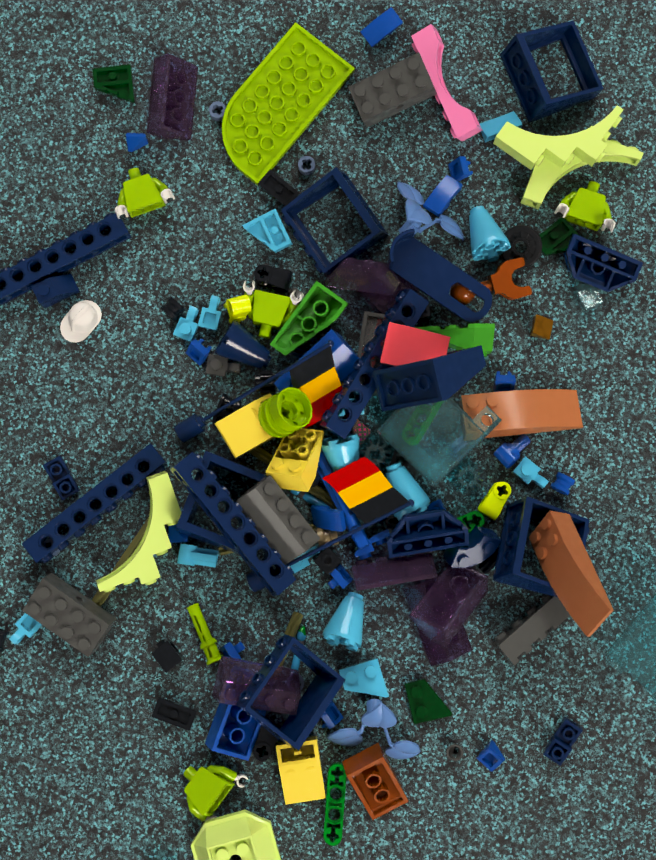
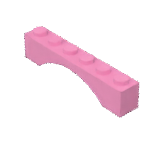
M430 24L411 36L414 42L412 47L416 53L419 52L437 92L434 96L438 104H442L444 108L442 114L445 120L449 121L452 126L450 128L452 136L463 142L483 130L475 113L459 105L447 90L441 67L444 44L437 29Z

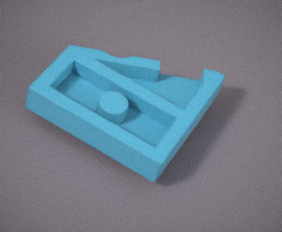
M276 208L242 225L245 230L275 253L293 245Z
M378 658L339 669L340 676L345 679L343 683L344 690L385 698L389 697Z

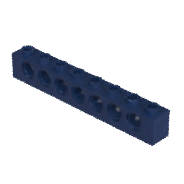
M116 213L107 214L103 220L92 222L87 225L86 229L71 233L67 239L63 241L58 240L51 247L38 250L34 256L19 260L17 265L2 269L0 271V284L6 283V287L0 290V306L32 290L31 286L47 278L59 276L132 238L122 218L119 217L120 219H118ZM105 229H111L110 234L102 235ZM88 238H94L91 244H85ZM76 247L74 253L68 254L69 248ZM53 256H59L55 263H51ZM36 265H41V269L38 272H33ZM19 274H24L22 280L16 281V277Z
M403 289L396 295L395 304L386 311L384 315L385 320L374 331V338L365 345L363 356L356 360L353 365V372L342 383V390L340 393L335 394L332 399V406L321 417L322 422L320 425L339 438L346 439L375 392L376 385L373 371L390 367V365L380 363L383 351L381 349V342L385 341L389 322L414 327L429 304V301L412 289ZM404 306L407 309L405 317L402 315V308ZM372 357L376 359V365L373 368L370 365ZM362 374H364L366 378L364 384H361L359 381V378ZM353 391L355 393V399L351 402L349 400V394ZM343 408L345 411V415L342 419H340L338 417V412L340 409Z
M150 443L24 541L22 545L36 563H47L54 557L53 553L58 549L62 551L70 545L69 541L72 538L82 536L86 532V527L90 524L94 526L101 521V516L104 513H111L118 507V502L122 499L124 501L129 499L137 487L142 488L147 485L146 477L164 471L166 469L164 466L167 463ZM142 463H149V470L145 473L140 472V465ZM127 475H132L134 479L130 485L124 484V478ZM116 487L117 495L110 498L108 496L109 489ZM95 500L101 501V507L98 510L92 508V503ZM84 512L85 520L78 523L76 520L77 514ZM67 524L69 532L63 536L60 533V529L63 525ZM48 537H51L53 540L50 548H46L44 545V541Z
M194 452L189 453L170 470L273 596L280 595L296 580L293 576L294 571L287 564L284 565L280 560L281 555L277 550L271 549L267 544L269 541L266 536L258 533L253 520L245 517L240 504L232 501L227 488L219 485L216 481L217 476L210 469L207 470L203 465L204 460L197 453L194 454ZM193 470H197L200 473L198 481L192 478L191 473ZM206 486H210L213 490L211 497L205 494ZM219 502H223L226 506L224 513L218 510ZM232 518H236L239 522L236 529L231 526ZM246 533L251 536V543L249 545L244 542V535ZM259 549L264 552L262 560L257 558V551ZM272 565L277 569L275 576H272L269 571Z

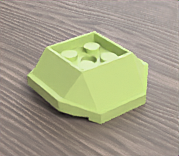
M241 810L205 820L191 843L194 860H233L231 859L232 855H239L241 857L239 860H281L271 821L248 810Z

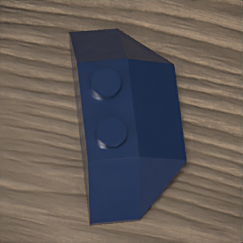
M577 234L572 235L565 252L572 278L605 292H610L635 282L643 265V262Z
M445 509L403 515L387 538L389 558L469 545L468 527Z

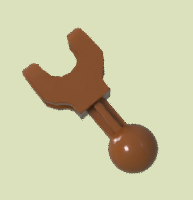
M522 257L501 263L493 275L487 276L488 280L480 282L490 289L492 295L499 294L508 300H515L532 294L530 286L518 287L512 281L514 270L525 265V260ZM458 283L454 284L450 291V295L463 305L471 303L475 297L473 293Z

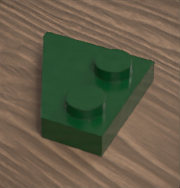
M130 64L92 69L95 90L132 103L135 102L132 67Z
M561 217L540 234L542 240L541 253L545 257L566 252L572 235L579 234L565 218Z
M425 679L404 683L414 724L452 716V712Z

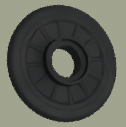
M517 225L504 233L511 245L510 249L501 254L504 261L522 257L525 260V265L521 268H526L533 265L539 259L542 252V240L536 230L526 225ZM517 242H525L526 249L524 252H517L515 248Z

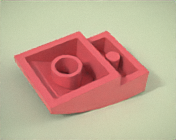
M389 322L380 363L399 366L447 355L451 337Z

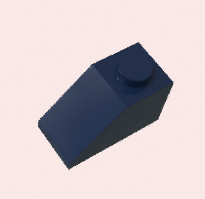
M72 274L50 277L31 286L39 304L45 309L80 292Z

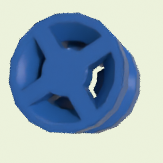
M557 472L556 480L551 483L550 487L568 496L570 493L569 488L574 485L575 480L563 473Z

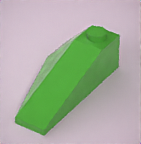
M316 281L270 345L287 356L335 322L348 306V303Z
M473 323L468 324L464 328H460L457 325H449L444 327V329H441L440 326L414 327L451 337L448 347L455 350L482 345L484 357H487V354H490L493 349L495 324Z

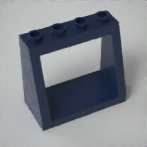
M574 21L516 34L500 54L529 123L594 99L603 90L601 80L596 73L594 64L588 55L586 46ZM561 41L582 91L551 99L531 51Z
M335 167L281 209L284 214L282 216L283 220L295 230L293 232L295 238L299 242H303L305 245L303 249L309 257L314 258L316 261L314 265L317 270L327 275L388 236V233L348 175L338 167ZM338 187H341L372 233L330 263L297 214Z
M482 345L448 352L447 355L373 371L382 412L449 399L486 366Z
M205 451L202 458L204 460L203 465L207 470H212L216 466L258 482L263 477H266L264 474L208 451ZM197 471L194 480L198 481L200 479V473ZM189 494L176 526L179 533L237 553L224 536L192 524L199 505ZM246 533L244 542L249 545L251 543V536Z
M528 496L508 504L493 580L558 597L549 582L521 572L530 519L541 522L550 510L570 514L585 549L590 520Z
M284 634L276 642V647L272 653L265 658L259 672L253 675L250 685L240 694L236 705L278 740L299 751L345 682V679L297 639ZM290 650L316 676L279 729L251 705Z

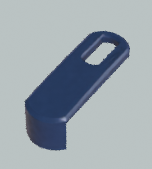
M414 229L406 230L394 239L388 254V267L390 270L465 322H476L489 312L492 305L490 289L413 237ZM456 283L460 284L484 301L483 308L475 313L450 296V288Z

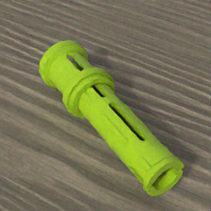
M199 603L187 607L186 609L201 641L199 647L203 649L207 658V665L223 659L224 656L218 650L217 640L211 636Z

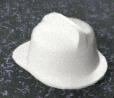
M88 300L80 301L73 305L61 321L60 330L62 336L69 342L74 343L81 342L87 338L101 321L102 313L100 307L93 301Z

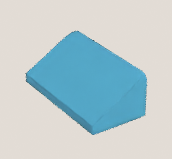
M513 111L480 123V126L483 130L481 133L484 141L488 142L495 139L507 121L518 128H522L523 124Z

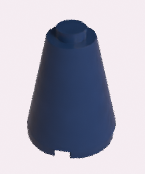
M236 320L232 321L215 350V354L259 369L262 366L267 367L272 358L269 356L270 351Z

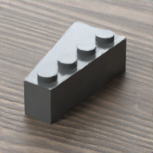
M546 594L541 599L543 601L537 607L536 605L530 607L523 619L517 618L510 624L511 629L507 632L503 630L495 637L496 641L493 644L510 664L515 666L519 662L517 658L519 655L528 654L533 649L532 644L534 642L538 643L549 634L547 630L550 628L551 630L556 629L570 616L558 597Z

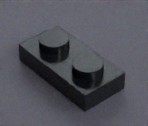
M269 170L258 183V187L284 207L300 195L296 189L272 170Z
M158 697L152 717L190 731L198 710L163 697Z

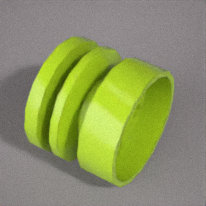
M289 387L262 402L259 407L258 418L260 425L266 433L275 438H284L309 424L313 409L305 393L300 389Z

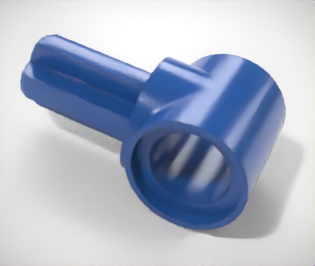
M522 434L512 444L506 442L502 444L493 455L508 469L520 458L519 452L529 445L531 441L527 435Z

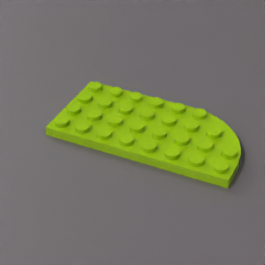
M296 22L233 95L225 109L222 120V137L230 160L242 174L256 185H258L269 170L275 167L355 72V68Z

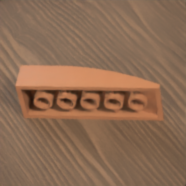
M534 389L461 395L459 402L463 434L465 436L464 440L583 428L577 390Z
M550 510L531 533L529 539L541 568L559 600L584 634L590 637L614 610L570 514Z

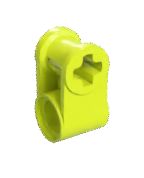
M246 294L227 299L223 305L228 311L230 324L233 320L238 322L245 320L251 311L250 299Z
M506 482L494 483L477 510L496 520L511 494L510 485ZM504 486L503 491H505V494L498 495L497 487Z

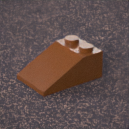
M379 743L342 761L348 780L372 820L409 802Z

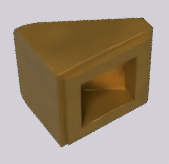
M536 314L533 319L530 336L550 340L553 320Z

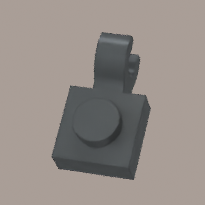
M209 354L205 373L226 377L227 372L240 374L242 366L237 363H228V358Z

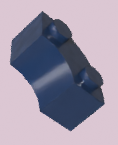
M475 526L469 533V545L448 548L445 550L443 557L452 568L472 567L490 557L498 548L501 539L493 530Z

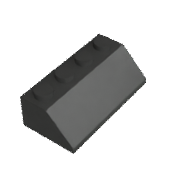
M271 475L263 477L236 500L242 507V513L245 517L253 520L258 533L266 536L269 541L267 544L271 549L277 550L281 555L280 560L284 565L305 553L320 540V537Z

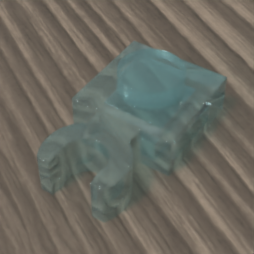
M575 279L574 286L580 291L576 296L584 312L603 306L604 301L596 287L590 288L588 284H580L579 280Z

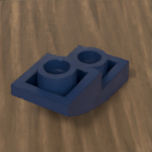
M61 455L43 464L44 469L53 482L52 485L62 500L80 491Z
M564 717L546 746L543 755L561 766L572 751V745L582 733V727Z

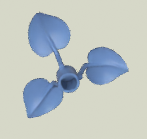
M397 182L399 192L407 199L405 202L407 219L399 229V233L414 229V237L417 232L421 234L423 230L433 224L440 223L445 231L462 239V241L465 240L461 228L452 218L441 214L439 218L432 221L430 215L420 206L424 204V199L420 192L409 184Z
M370 699L366 702L367 713L361 717L362 725L358 731L355 728H343L327 735L328 740L335 744L355 746L363 741L361 734H363L365 725L368 727H382L390 746L385 749V753L389 757L408 759L421 752L420 747L412 741L403 740L396 743L391 741L387 728L393 727L397 723V719L394 713L379 699Z

